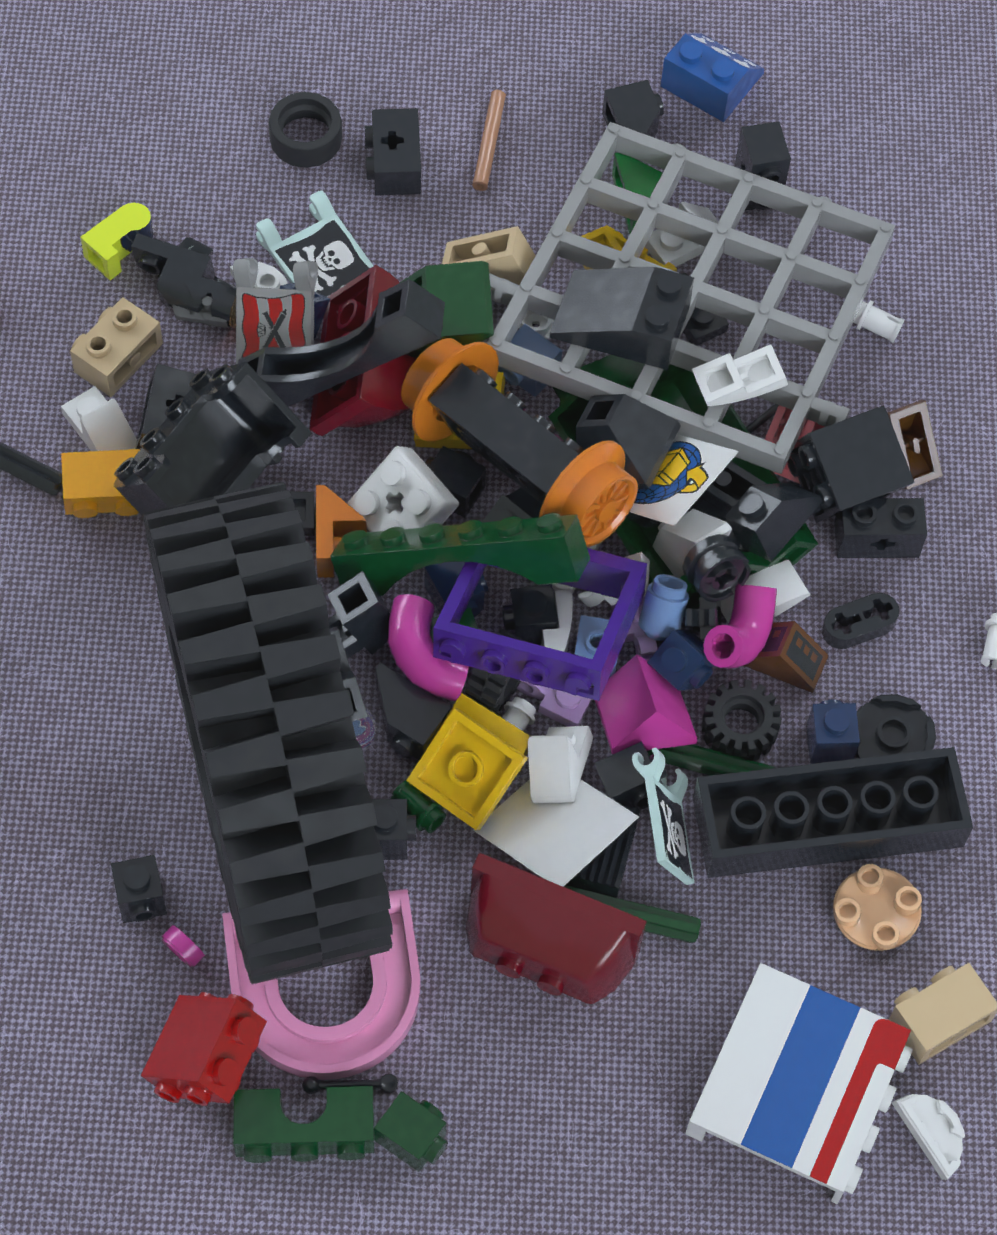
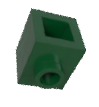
M401 1091L374 1127V1141L420 1172L427 1161L433 1165L442 1155L448 1144V1141L444 1139L446 1136V1122L442 1120L444 1115L430 1102L422 1100L419 1104Z

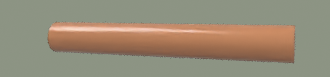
M493 90L490 96L472 184L473 188L478 191H485L488 188L506 94L501 90Z

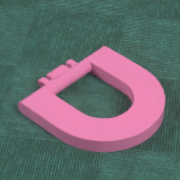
M408 889L388 891L391 909L388 910L393 927V935H391L393 945L390 951L369 956L373 988L367 1004L351 1020L331 1027L313 1026L292 1015L281 999L278 979L257 984L250 983L231 912L222 913L231 994L242 996L252 1002L254 1005L252 1010L267 1021L256 1048V1052L287 1073L303 1078L313 1076L318 1080H331L362 1073L376 1066L395 1051L408 1034L414 1022L420 1000V969Z

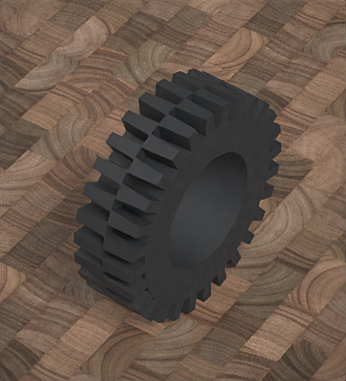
M284 482L143 512L146 538L151 556L150 560L166 628L165 633L175 669L177 688L186 719L188 737L194 754L197 776L204 797L209 827L215 843L218 864L225 885L231 916L234 921L239 947L242 951L250 983L257 984L390 951L393 945L391 939L393 927L388 910L391 909L390 898L383 872L386 871L383 852L374 826L378 825L374 803L367 789L363 773L367 772L363 750L355 736L351 718L354 715L349 690H345L340 672L341 656L335 634L331 635L325 595L322 585L317 584L314 557L309 542H305L302 520L298 510H295L290 491L286 490Z

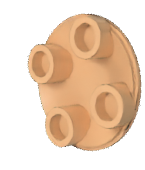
M866 864L858 871L849 875L838 887L833 901V914L838 928L852 943L868 950H890L907 942L916 932L922 915V897L919 890L901 874L890 869L880 868L875 864Z

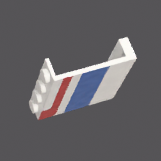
M760 963L690 1118L685 1134L702 1142L706 1132L835 1191L831 1202L838 1204L844 1191L853 1194L863 1169L855 1164L861 1150L870 1153L880 1128L872 1125L878 1110L884 1113L887 1112L897 1088L889 1085L895 1070L901 1073L904 1072L913 1049L905 1045L911 1030Z

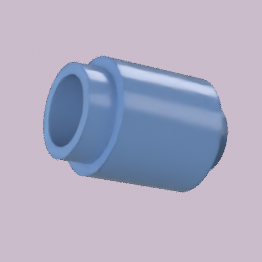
M662 574L657 575L653 583L648 585L638 621L639 627L644 630L646 636L654 640L665 641L673 630H680L689 599L685 581L672 575Z

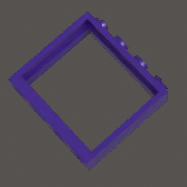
M587 548L590 560L579 581L559 583L618 599L594 657L590 659L460 625L459 622L487 564L477 562H465L433 627V657L484 670L491 674L518 679L533 685L563 691L574 696L578 695L600 701L645 594L647 563Z

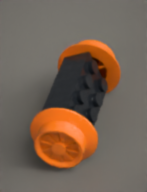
M445 338L424 350L410 367L401 391L403 403L413 411L412 427L419 438L427 442H435L454 434L542 504L539 518L549 513H558L561 516L577 514L587 547L604 541L621 525L630 512L638 492L637 480L624 470L625 452L621 445L615 441L607 440L583 450L569 437L563 442L554 434L556 429L544 417L537 414L532 418L524 411L527 407L518 397L510 391L503 395L495 388L497 386L495 380L499 365L496 350L485 342H473L463 346L453 338Z

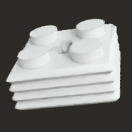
M396 446L348 501V505L365 518L367 529L370 532H378L392 527L413 529L422 528L433 523L442 525L458 507L459 502L412 448Z

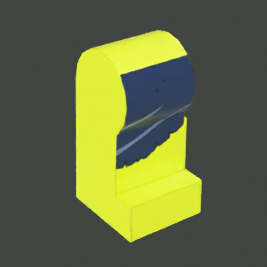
M135 202L125 204L80 237L84 258L110 281L122 272L120 261L132 252L131 245L136 234L139 233L153 238L151 214L148 208L143 204Z

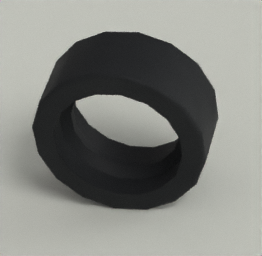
M299 92L279 100L271 110L268 122L272 150L282 161L292 166L309 168L324 164L331 160L339 151L342 141V120L339 109L330 99L318 93ZM306 117L325 123L328 127V132L315 141L300 142L287 137L283 133V128L295 119Z

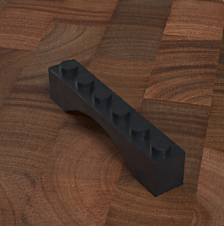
M408 279L379 293L378 303L371 317L351 333L329 342L310 346L265 347L239 359L238 364L247 362L289 407L440 339L443 329L445 302Z

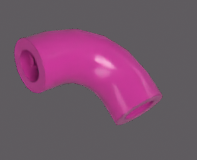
M740 584L735 586L732 613L728 625L714 627L705 637L703 644L704 654L711 664L720 668L731 669L747 665L755 660L764 648L772 629L777 588L753 585L741 586Z
M408 594L395 597L389 617L388 644L396 665L413 684L433 695L455 702L464 687L469 666L433 657V640L430 630L435 607L430 601L420 596Z

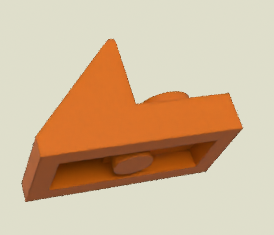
M316 485V561L318 578L334 577V566L330 556L345 534L355 530L367 532L365 518L325 485Z

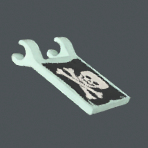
M318 191L309 196L311 202L309 211L319 222L282 241L275 225L267 218L256 224V229L258 230L256 238L269 251L291 283H295L293 266L296 262H316L318 265V276L314 291L328 297L373 267V265L335 213L326 194L323 191Z
M652 748L654 754L653 761L649 765H643L644 758L639 752L634 753L632 756L633 765L645 778L657 862L684 884H693L694 876L682 800L688 786V778L678 768L675 769L677 774L676 782L673 785L667 786V778L665 777L661 779L662 785L659 780L665 767L664 755L657 748Z

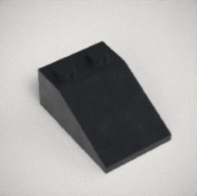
M658 267L573 270L549 338L668 370L690 308L694 277Z

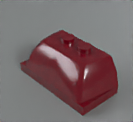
M374 265L328 296L327 298H330V302L323 318L320 343L343 337L359 328L371 317L377 306L379 293L399 284V281L388 271ZM406 354L314 395L309 430L324 436L337 427L358 428L388 420L410 410L402 401L401 391L404 379L417 358Z
M479 852L472 867L471 894L465 928L469 952L474 957L494 964L495 968L505 976L516 979L520 978V976L537 982L536 985L546 993L560 996L563 993L587 1004H595L615 991L634 967L640 953L646 920Z

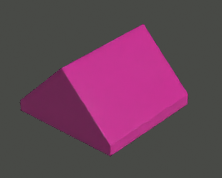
M638 654L608 679L600 701L595 700L612 755L641 741L646 750L697 744V736L681 691L670 684L647 663V660Z

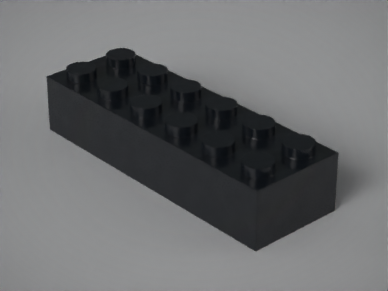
M955 747L697 777L693 794L707 878L961 848L965 846L973 829Z

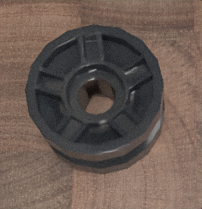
M721 534L709 536L699 541L690 549L682 566L685 577L695 586L699 595L706 601L711 602L725 600L734 595L732 589L738 583L744 586L751 572V568L748 565L750 561L738 550V546L730 537Z

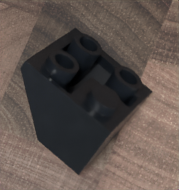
M626 394L591 396L576 425V441L583 450L602 441H615L621 445L625 452L624 470L637 480L638 489H650L681 425L678 420Z

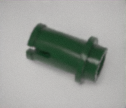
M406 780L400 783L392 793L393 796L390 799H407V814H416V828L419 831L426 830L428 833H432L444 822L446 813L443 811V807L437 802L431 801L423 792Z

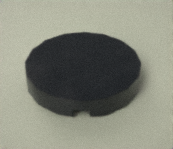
M898 694L879 695L872 698L870 702L866 703L863 707L861 706L857 711L860 739L856 752L857 758L933 750L936 741L934 722L930 715L927 716L921 709V705L911 698Z

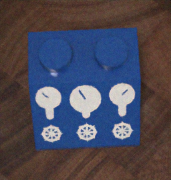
M685 33L664 58L660 87L724 122L764 74L765 69L702 33Z

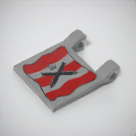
M244 258L234 261L233 275L236 283V364H238L239 359L265 347L287 348L314 345V290L318 276V265L316 262H296L293 266V278L296 289L255 287L258 274V262L256 259Z

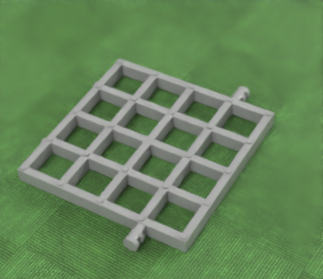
M610 122L520 285L489 273L491 300L505 304L507 308L494 330V335L490 337L487 344L496 350L499 361L498 366L588 401L594 395L626 394L678 420L681 425L677 433L678 435L739 451L735 457L782 474L807 419L826 427L849 417V408L820 399L818 396L892 241L895 225L833 203L828 197H816L689 151L681 144H670ZM615 151L665 169L650 198L600 180ZM682 176L733 194L718 223L667 205ZM749 201L802 219L788 248L735 230ZM587 203L637 221L621 251L571 233ZM818 225L871 244L858 274L804 255ZM654 228L705 246L706 248L691 277H694L691 303L681 334L696 307L748 327L733 360L756 351L765 333L819 353L804 386L787 380V386L757 396L792 410L777 444L722 424L721 422L731 403L709 406L705 415L701 416L651 397L650 395L664 369L645 364L633 389L581 370L580 368L590 351L588 348L571 344L564 359L560 362L510 343L528 310L555 320L564 295L541 286L557 257H563L592 269L658 267L672 271L639 258ZM723 253L775 272L761 303L708 284ZM792 279L846 298L831 329L777 310ZM678 339L670 364L693 372V368L723 355Z

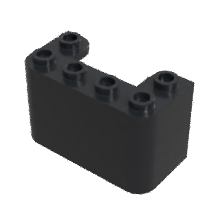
M247 362L230 366L225 364L211 371L205 368L190 381L189 386L191 390L186 396L177 399L165 411L167 418L160 427L152 429L140 441L142 448L135 457L125 460L114 473L117 477L114 487L142 516H144L143 512L247 490L268 465H275L281 461L282 457L279 454L288 444L291 443L295 448H300L312 432Z

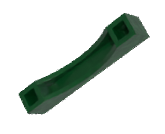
M549 513L540 518L520 519L513 516L504 518L501 521L482 523L479 520H470L459 525L447 526L433 523L422 528L413 529L392 527L378 532L355 530L343 536L330 556L340 586L363 571L375 584L381 596L407 574L428 565L444 562H477L493 565L517 573L539 585L578 582L590 560L577 514L561 516L558 513Z

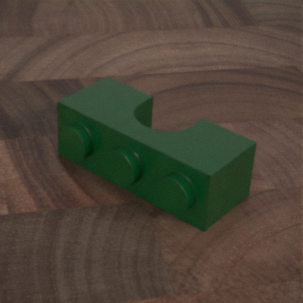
M373 1086L327 1087V1104L323 1114L317 1120L307 1124L292 1122L282 1112L280 1088L237 1090L234 1093L233 1145L236 1157H244L245 1161L251 1163L268 1162L272 1160V1156H291V1159L294 1161L307 1162L318 1159V1155L337 1154V1158L341 1160H359L365 1157V1153H374Z

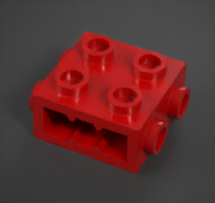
M201 992L199 996L179 995L141 1073V1077L155 1086L154 1093L157 1096L172 1103H179L180 1099H187L201 1106H208L209 1102L229 1104L233 1094L239 1088L241 1077L252 1053L258 1047L260 1036L267 1021L252 1010L254 1007L252 1002L236 994H229L228 998L216 997L206 992Z

